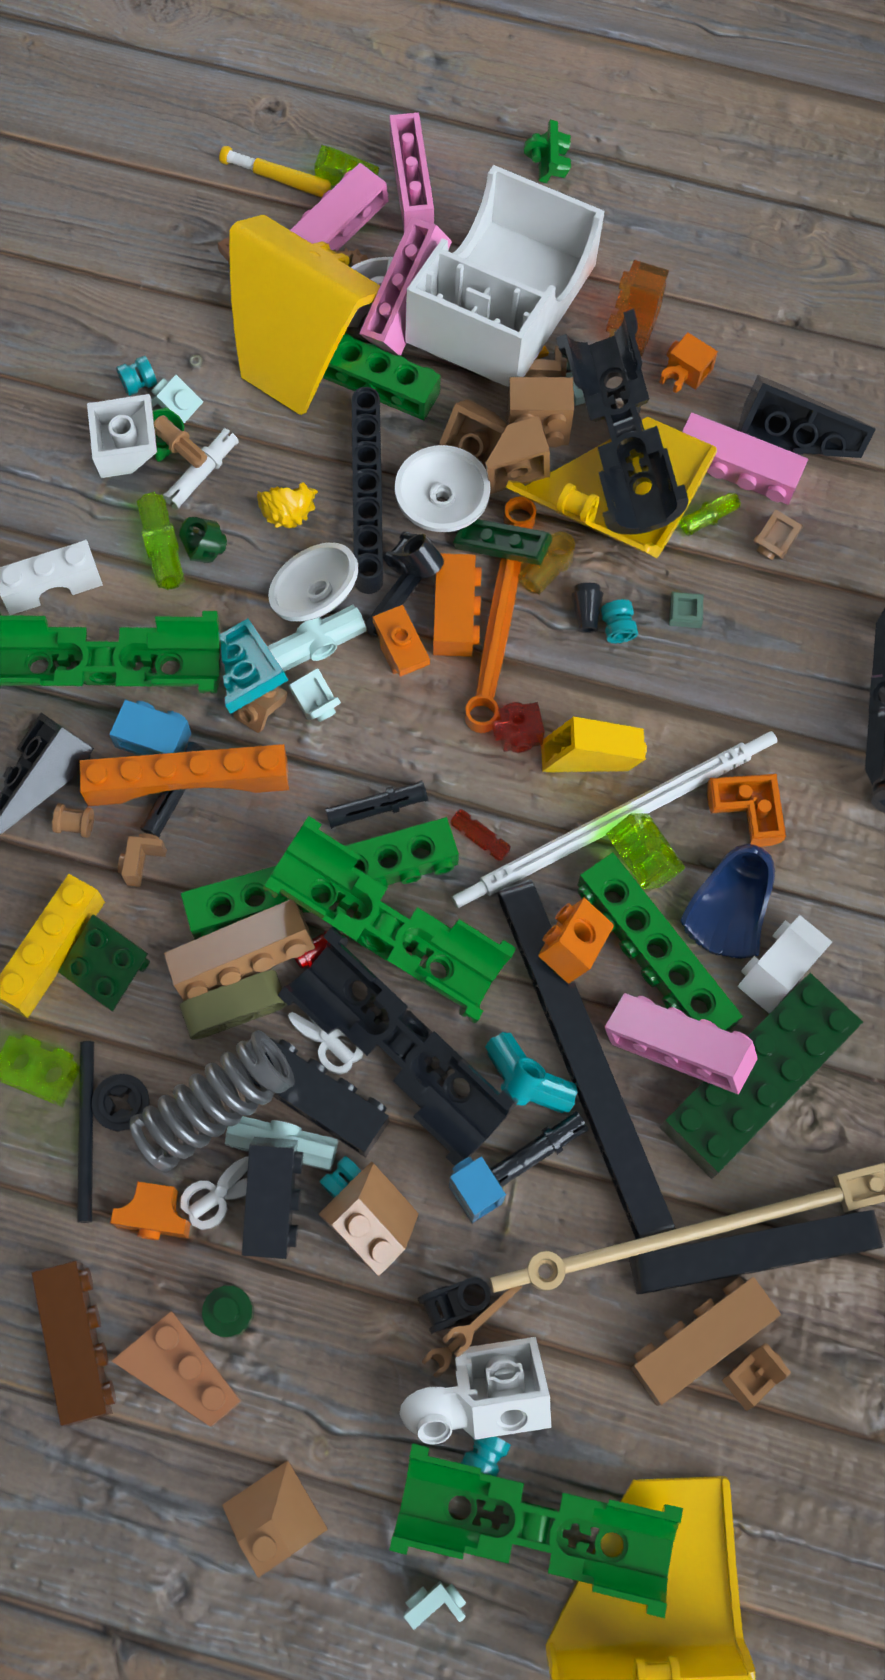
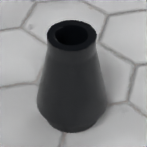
M597 583L577 584L574 586V592L571 594L579 632L593 633L598 631V620L604 593L600 591V585Z

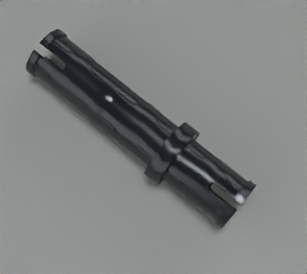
M189 742L184 752L204 751L206 749L197 743ZM186 789L161 792L144 823L141 824L140 829L146 834L160 837L162 830Z
M421 780L396 789L393 786L387 787L386 792L356 799L330 808L327 807L325 810L332 829L336 826L392 811L393 814L400 812L399 808L428 801V796L424 783Z
M575 1111L552 1128L547 1126L542 1129L540 1136L491 1167L490 1170L500 1186L503 1187L554 1152L557 1155L561 1153L563 1146L581 1134L586 1133L589 1129L584 1125L585 1122L580 1114Z

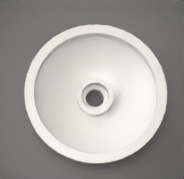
M431 446L415 452L401 465L395 480V497L402 513L415 525L435 532H451L469 526L482 515L490 497V481H488L487 471L483 464L471 453L454 446ZM445 498L447 499V501L440 502L438 501V499Z
M339 543L317 544L299 552L280 568L272 580L268 594L272 609L279 617L288 621H308L329 613L346 599L355 584L358 575L356 557L348 547Z

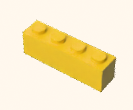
M71 874L67 875L1 972L0 1003L26 1018L30 1016L58 974L93 914L97 916L105 904L97 889Z

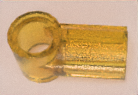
M560 531L551 535L553 539L541 566L529 563L518 575L519 581L530 593L540 595L561 572L570 568L575 550V541L570 534ZM562 550L565 554H557L554 551Z

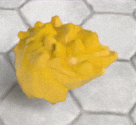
M304 482L299 484V488L293 490L288 487H271L269 492L263 491L261 493L258 491V505L267 522L275 524V528L280 526L295 528L297 524H303L302 519L305 521L308 519L307 515L310 511L315 510L313 499H315V494L318 493V490L308 488Z

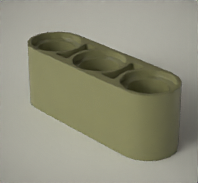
M269 970L187 999L179 1007L190 1039L197 1040L283 1009L287 1004L278 996L282 986L277 972Z

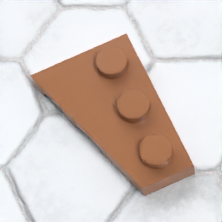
M173 1311L169 1312L112 1360L113 1363L210 1427L214 1426L242 1402Z

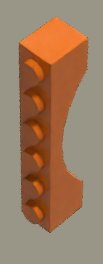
M284 744L80 760V792L87 806L122 804L149 794L191 788H225L253 793L289 790L288 764Z

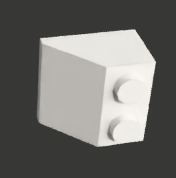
M150 394L87 403L92 459L101 478L132 474L157 453Z

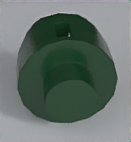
M188 517L182 523L179 530V537L191 561L211 563L218 554H223L226 549V535L221 532L220 525L216 521Z
M223 1285L214 1289L206 1297L202 1306V1318L205 1326L211 1333L224 1339H232L242 1335L249 1328L254 1318V1305L252 1299L242 1289Z

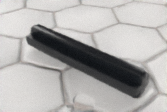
M408 574L401 575L365 622L367 633L378 637L373 623V616L403 605L423 577Z

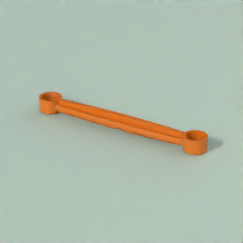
M522 496L510 499L505 505L504 524L529 529L533 528L536 518L535 504ZM516 509H522L527 511L531 517L526 521H516L509 516V513ZM504 558L500 560L481 656L476 696L468 701L465 709V722L472 731L477 733L491 731L498 721L499 708L494 697L504 660L522 563ZM485 706L493 712L494 716L489 721L478 722L471 717L470 712L475 707Z

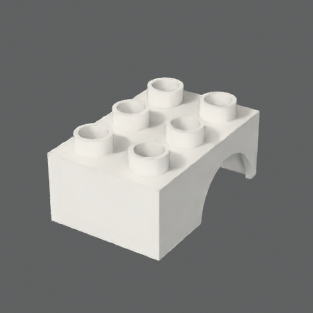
M493 165L488 172L486 188L479 211L462 244L455 252L451 253L448 251V240L442 238L407 288L405 342L482 375L491 381L509 387L510 377H524L595 267L605 211Z

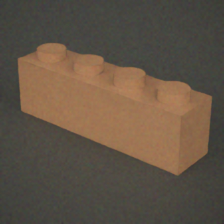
M290 899L165 952L164 955L173 985L183 1001L216 988L239 982V980L256 973L267 971L277 964L302 956L304 953L315 949V946L297 903Z
M739 1276L722 1289L726 1294L722 1299L714 1303L710 1298L694 1309L693 1312L697 1317L687 1325L680 1320L663 1333L667 1340L656 1348L650 1342L633 1355L637 1362L630 1366V1368L656 1406L663 1405L781 1316L779 1310L754 1277L743 1281Z

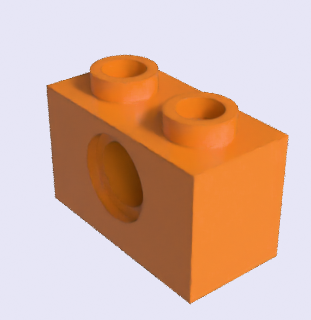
M585 897L573 906L570 903L566 904L557 913L555 919L558 922L544 935L542 941L545 944L538 955L568 984L591 969L614 927V924Z

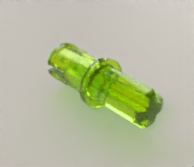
M728 493L711 503L707 501L702 503L701 508L681 518L679 524L682 531L687 536H691L710 524L713 526L718 524V519L740 508L741 502L736 493Z

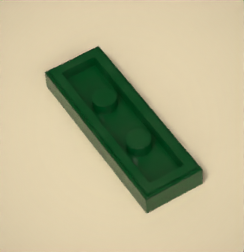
M477 519L469 526L458 530L453 545L458 550L541 566L553 538L550 532Z

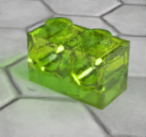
M630 813L606 833L643 890L661 888L685 869V866L648 813Z
M22 1034L20 1039L9 1035L0 1053V1083L63 1108L80 1070L78 1064L73 1061L74 1055L57 1047L54 1048L53 1052L41 1048L42 1042L28 1035ZM22 1054H28L29 1061L27 1065L22 1069H14L16 1058ZM54 1067H61L62 1073L60 1078L55 1082H46L48 1071Z

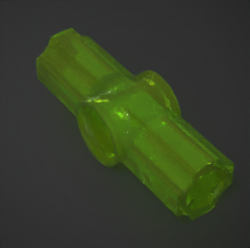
M154 492L143 494L136 502L143 526L141 533L148 559L151 558L158 588H165L167 590L178 588L181 583L185 582L178 556L180 550L173 523L170 524L166 502L163 495H158Z

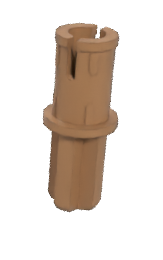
M164 415L154 421L155 434L169 446V450L172 453H179L195 468L201 467L206 462L207 455L189 439L190 435L188 432L178 429Z

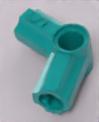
M502 1032L498 1036L490 1038L485 1048L488 1051L487 1055L504 1080L501 1084V1091L507 1089L512 1097H516L519 1100L517 1105L523 1106L531 1101L560 1113L570 1112L575 1105V1098L578 1093L575 1083L546 1073L545 1069L538 1062L525 1055L511 1033Z

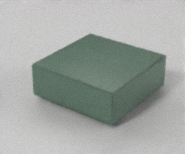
M671 592L669 626L701 628L703 624L704 594Z

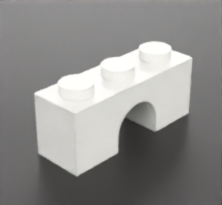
M87 540L0 567V596L10 615L41 606L40 595L54 587H66L71 591L72 595L103 586Z

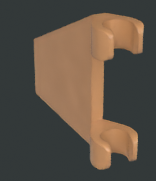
M522 1285L508 1289L470 1325L452 1328L443 1338L444 1343L450 1338H456L448 1347L435 1348L427 1353L422 1359L424 1365L430 1359H434L439 1363V1369L433 1374L435 1378L440 1377L449 1368L452 1353L458 1349L454 1354L456 1357L461 1356L470 1347L473 1334L523 1287Z

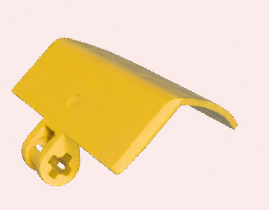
M266 215L235 222L229 230V255L233 324L241 378L297 414L303 415L307 412L335 350L359 307L374 302L380 285L349 267V257L343 253L337 254L324 241L312 244Z
M650 417L642 419L644 430L655 426L658 427L663 448L668 450L677 486L684 484L689 506L717 453V448ZM609 439L608 441L602 443L599 446L612 442V440ZM599 446L550 472V477L531 482L526 486L518 481L508 480L505 488L515 494L654 558L659 557L685 513L684 511L682 515L670 524L646 533L627 535L609 530L605 525L603 512L609 510L598 473L603 470L598 451ZM639 457L633 458L632 464L636 473L642 472ZM649 482L640 483L636 487L635 493L639 495L648 493L652 488V484Z
M726 1476L633 1480L620 1502L661 1512L664 1504L683 1508L681 1523L678 1526L673 1542L667 1577V1608L665 1618L647 1614L645 1604L592 1592V1584L577 1581L545 1644L550 1680H756L755 1667L743 1638L731 1489L728 1478ZM613 1532L605 1534L601 1540L602 1552L610 1557L620 1554L623 1549L621 1536Z

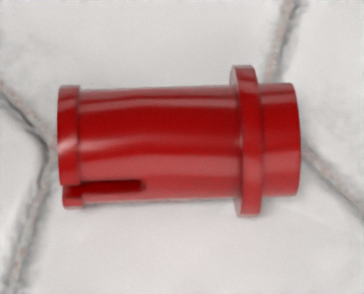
M328 930L312 939L315 949L294 958L301 969L306 966L310 968L312 963L315 962L326 948L327 940L323 936Z

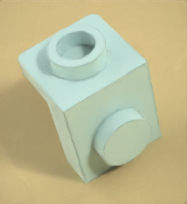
M177 375L168 382L163 378L151 390L155 395L151 399L152 407L159 404L162 408H169L179 415L183 423L203 403Z
M319 669L309 672L288 685L307 720L317 718L321 722L335 714L334 707L341 703L338 697L333 696Z
M439 1581L428 1592L422 1586L405 1602L409 1609L404 1612V1618L413 1630L443 1603L448 1606L459 1622L466 1617L461 1609L466 1604V1601L452 1583L446 1588Z

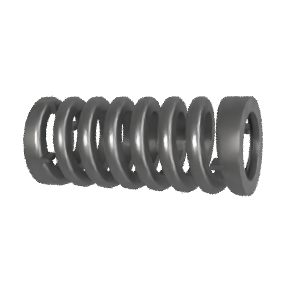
M260 1030L253 1032L250 1040L237 1043L236 1051L240 1060L233 1053L224 1052L220 1058L223 1069L216 1063H208L205 1066L206 1078L199 1073L191 1075L189 1078L190 1088L184 1084H179L174 1088V1098L169 1095H162L159 1098V1109L154 1106H147L142 1114H136L131 1117L130 1130L142 1154L154 1167L163 1172L170 1171L177 1166L180 1158L186 1159L192 1156L196 1148L208 1145L211 1137H218L224 1134L227 1126L237 1125L242 1115L248 1116L253 1114L258 1104L264 1105L269 1103L274 1093L285 1092L294 1085L295 1079L289 1063L269 1036ZM265 1052H267V1054L269 1055V1057H270V1059H271L273 1065L270 1063V1061H269L268 1058L266 1057ZM249 1073L260 1084L261 1091L255 1088ZM236 1088L245 1096V1102L240 1100ZM221 1100L230 1108V1113L225 1111ZM207 1113L214 1118V1124L209 1121ZM192 1125L199 1130V1135L194 1133ZM145 1126L154 1140L162 1147L159 1151L150 1146L143 1135L141 1127ZM177 1137L183 1141V1146L178 1143Z

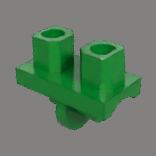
M551 119L548 122V131L542 135L535 133L524 143V154L531 158L534 163L539 162V181L547 183L552 175L565 178L571 168V159L559 155H565L569 150L571 135L558 132V121Z

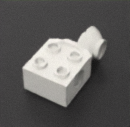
M536 1337L469 1347L461 1356L455 1358L457 1370L456 1387H427L417 1390L404 1400L400 1408V1417L405 1427L426 1444L442 1443L451 1436L452 1430L461 1428L475 1440L551 1428L550 1395Z

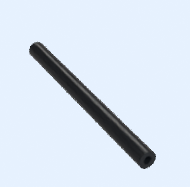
M93 1041L80 1042L77 1223L92 1222Z

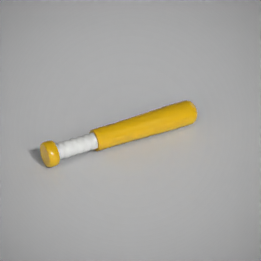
M223 146L220 151L219 161L224 165L233 163L234 165L251 169L257 175L321 198L328 190H331V183L327 179L261 158L254 159L241 155L240 153L233 152L229 146Z

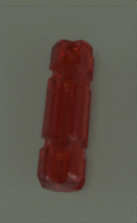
M459 809L453 815L451 825L459 832L464 831V835L483 850H490V855L495 859L502 861L508 855L511 848L510 844L502 838L498 840L496 838L497 834L478 820H471V815L466 811Z

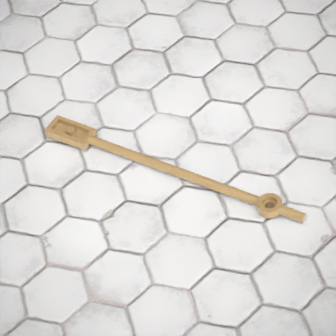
M885 1163L836 1175L833 1177L835 1188L561 1259L557 1254L550 1251L539 1252L528 1261L525 1269L490 1277L491 1289L495 1293L530 1283L538 1290L549 1291L562 1283L565 1274L837 1202H841L844 1213L885 1202ZM540 1265H547L550 1268L551 1274L548 1279L540 1277L538 1273Z

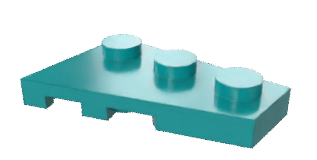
M249 618L220 634L222 662L225 666L223 683L227 696H225V706L230 714L288 681L285 672Z

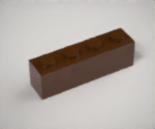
M72 1261L32 1272L60 1425L71 1426L113 1414L111 1405L116 1403V1394L112 1381L106 1382L103 1366L108 1365V1354L104 1342H98L96 1328L101 1327V1320L97 1306H91L88 1291L93 1290V1280L89 1268H84L83 1264L78 1261Z

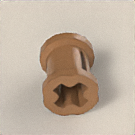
M58 803L52 819L53 832L61 833L62 831L80 833L84 838L90 837L94 824L93 808L86 807L85 810L66 808L64 804Z

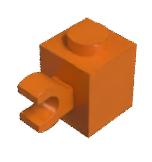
M687 332L680 342L675 340L666 354L669 358L667 368L662 371L660 384L663 385L667 379H674L676 382L673 392H679L682 389L683 383L696 390L713 370L718 351Z

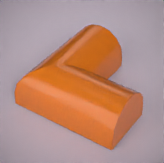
M777 774L709 779L707 799L711 814L746 811L750 841L753 845L759 847L772 846L785 840L786 833Z

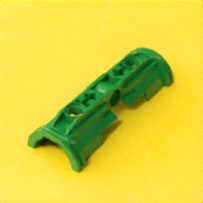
M202 611V617L155 616L157 628L119 627V642L87 641L86 627H48L46 616L1 615L0 613V688L1 686H83V684L198 687L200 694H205L206 692L216 694L219 686L221 654L218 612ZM35 661H47L48 667L44 672L37 674L31 671V666ZM54 661H57L59 666H55ZM75 661L77 663V667L67 670L66 667H70L71 662ZM153 661H155V669L157 673L152 672L151 668H153ZM168 661H176L180 664L179 670L174 674H165L162 671V666ZM136 662H142L143 667L140 670H133L136 667Z
M308 816L261 890L264 892L266 890L273 893L271 896L274 898L280 892L348 935L360 945L460 1006L459 1015L462 1017L468 1016L470 1022H478L483 1013V1010L480 1009V1004L486 992L504 965L511 959L516 947L505 940L498 944L460 919L450 928L418 907L410 919L380 901L387 887L354 867L361 856L320 831L319 828L322 824ZM314 888L325 890L329 897L328 902H316L311 895V890ZM336 899L339 900L340 902L336 906V909L332 911L330 908L335 903ZM348 909L354 911L353 918L346 915ZM407 946L413 948L412 956L406 952L405 948ZM424 955H426L428 959L422 964V966H419L420 962L423 960L421 958ZM433 962L442 964L446 970V977L442 979L436 978L430 971V964Z
M412 1443L406 1484L389 1551L407 1555L409 1547L461 1560H463L464 1553L509 1564L512 1545L515 1544L551 1553L548 1574L592 1584V1592L645 1604L647 1614L665 1618L667 1608V1577L673 1542L678 1526L681 1523L683 1508L664 1504L661 1512L611 1499L605 1503L567 1493L562 1494L559 1510L521 1501L524 1483L481 1473V1468L429 1456V1447ZM455 1496H464L471 1503V1513L463 1520L455 1519L449 1512V1503ZM477 1499L486 1502L482 1510L494 1511L496 1505L503 1506V1514L509 1516L508 1523L501 1522L499 1528H494L490 1518L480 1517L481 1525L473 1524L472 1521L477 1514ZM572 1524H578L579 1532L591 1536V1527L599 1528L594 1539L595 1552H587L590 1544L584 1541H577L575 1547L568 1546V1538L562 1536L564 1529L570 1530ZM610 1532L617 1533L623 1540L621 1553L614 1557L605 1555L601 1550V1540L605 1534Z

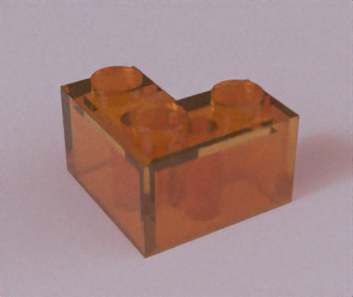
M634 260L630 271L624 270L619 284V289L621 290L615 305L618 312L616 315H610L606 332L610 333V337L614 336V332L621 326L624 320L623 312L634 308L638 322L635 338L640 356L643 357L662 307L669 270Z

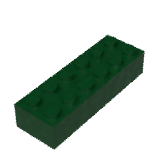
M809 973L748 1035L753 1041L758 1059L739 1095L703 1081L659 1128L711 1179L714 1178L858 1029L863 1021L813 974Z

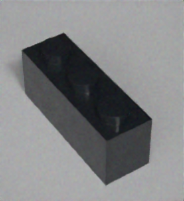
M254 1137L249 1145L242 1256L287 1259L290 1247L296 1248L298 1225L292 1224L293 1211H299L301 1188H295V1175L302 1174L304 1156L303 1152L297 1151L298 1140Z

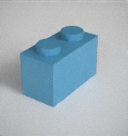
M125 700L109 735L115 748L141 756L184 752L191 736V730L186 718L177 712L167 711V713L155 710L152 705L144 701H136L134 703Z
M482 1156L475 1161L468 1157L452 1168L454 1172L450 1176L449 1188L472 1224L503 1204L506 1194Z

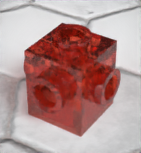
M513 702L498 709L497 721H493L492 726L495 741H501L503 752L522 753L530 750L532 747L543 744L545 731L538 702L523 705L520 702Z

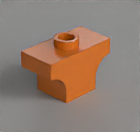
M403 605L373 616V623L380 640V648L393 674L398 673L401 677L430 665V658Z
M139 1181L137 1182L136 1192L132 1201L122 1208H113L110 1222L117 1228L138 1231L137 1237L149 1240H159L160 1234L188 1238L191 1226L188 1220L179 1217L176 1204L179 1191L175 1187Z

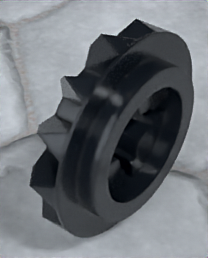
M116 1074L104 1079L97 1086L92 1097V1111L96 1120L103 1127L116 1132L130 1130L131 1117L136 1114H142L144 1108L150 1106L149 1094L145 1085L138 1078L128 1074ZM110 1094L119 1098H123L125 1094L129 1095L127 1102L133 1110L130 1112L128 1109L124 1110L121 1108L118 1112L114 1113L116 1105L113 1099L109 1097Z

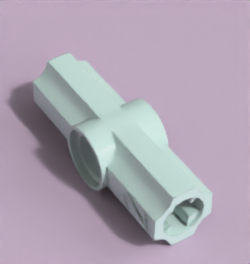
M351 605L327 618L321 619L319 617L305 621L297 628L296 633L267 647L285 672L309 659L319 661L327 658L334 653L338 645L366 632L367 629L358 608Z
M242 1116L237 1125L227 1127L224 1143L231 1148L249 1151V1145L254 1137L298 1140L297 1151L304 1153L303 1165L331 1171L337 1152L338 1139L302 1131L301 1127L287 1122L271 1120L269 1123Z

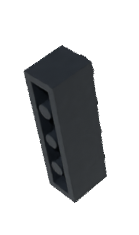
M271 1039L283 1053L295 1079L292 1087L285 1092L274 1093L273 1097L366 1158L390 1122L389 1115L385 1113L387 1108L372 1097H369L366 1101L355 1094L357 1088L347 1080L340 1077L338 1081H335L326 1075L328 1069L318 1061L310 1058L306 1062L297 1056L298 1049L289 1042L280 1039L277 1043ZM265 1052L266 1057L268 1058V1060L270 1061V1063L273 1065V1063H272V1061H271L269 1055L267 1054V1052ZM249 1073L253 1083L261 1088L260 1084Z

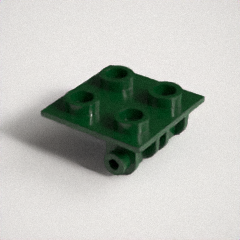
M93 914L58 972L113 1012L138 970L144 972L149 966L150 961L146 959L148 956L146 951Z

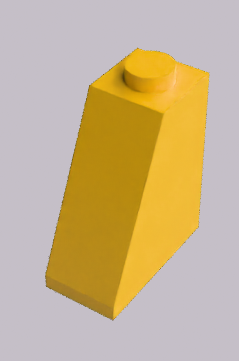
M573 716L541 740L542 772L629 771L646 760L647 745L644 742V729Z

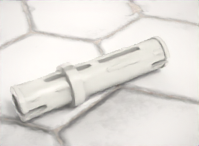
M224 428L208 447L204 446L201 449L207 455V460L201 467L195 468L191 465L175 484L163 494V499L167 504L174 503L172 508L178 510L212 470L219 469L222 465V459L239 443L233 433L228 436L230 430Z

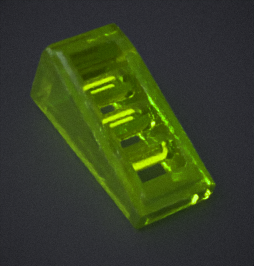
M321 145L314 169L315 176L327 179L332 186H336L342 180L345 173L353 170L359 163L363 164L377 176L379 174V167L335 148Z

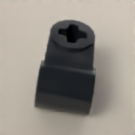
M407 531L402 532L399 537L400 541L391 552H386L383 556L386 564L395 572L401 575L408 574L423 578L433 576L444 564L443 556L425 534H414Z
M472 1277L451 1286L438 1288L417 1299L419 1304H424L432 1325L429 1331L431 1334H434L486 1310L490 1304L491 1292L485 1281ZM476 1285L484 1290L485 1299L482 1304L470 1306L465 1302L463 1296L468 1287ZM436 1302H439L441 1310L444 1315L443 1318L440 1317L439 1311L436 1306Z

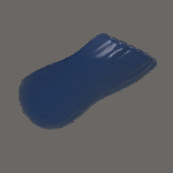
M753 844L740 845L728 852L717 868L694 894L682 915L681 923L684 931L689 934L692 940H695L697 945H701L703 949L708 950L712 954L731 958L735 957V959L753 958L759 955L762 925L775 880V867L771 855L762 847Z

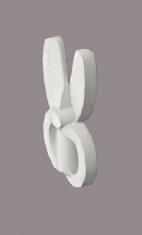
M294 1012L289 1013V1020L297 1031L313 1041L321 1042L318 1049L319 1060L329 1072L337 1075L347 1073L351 1069L352 1063L357 1062L363 1057V1052L357 1046L355 1053H353L338 1039V1037L345 1036L339 1029L328 1035L311 1018L312 1022ZM329 1049L344 1065L338 1067L330 1063L325 1054L326 1050Z
M249 1156L234 1162L220 1177L217 1187L209 1181H198L185 1189L181 1196V1208L189 1215L192 1226L201 1230L212 1229L220 1224L226 1216L227 1203L225 1200H235L246 1196L247 1178L240 1179L248 1171ZM202 1189L210 1191L189 1206L190 1198L197 1191ZM219 1205V1210L214 1217L206 1221L198 1219L210 1209Z

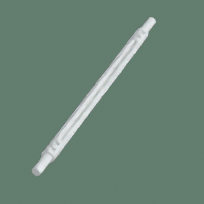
M770 731L746 744L741 742L482 876L480 882L452 896L455 906L460 908L485 894L490 896L498 890L512 885L707 783L710 778H717L750 761L752 755L777 743L776 735Z

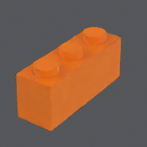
M440 553L444 558V564L436 573L433 655L472 657L473 645H479L480 625H474V615L480 616L481 596H475V587H481L482 567H475L476 555Z

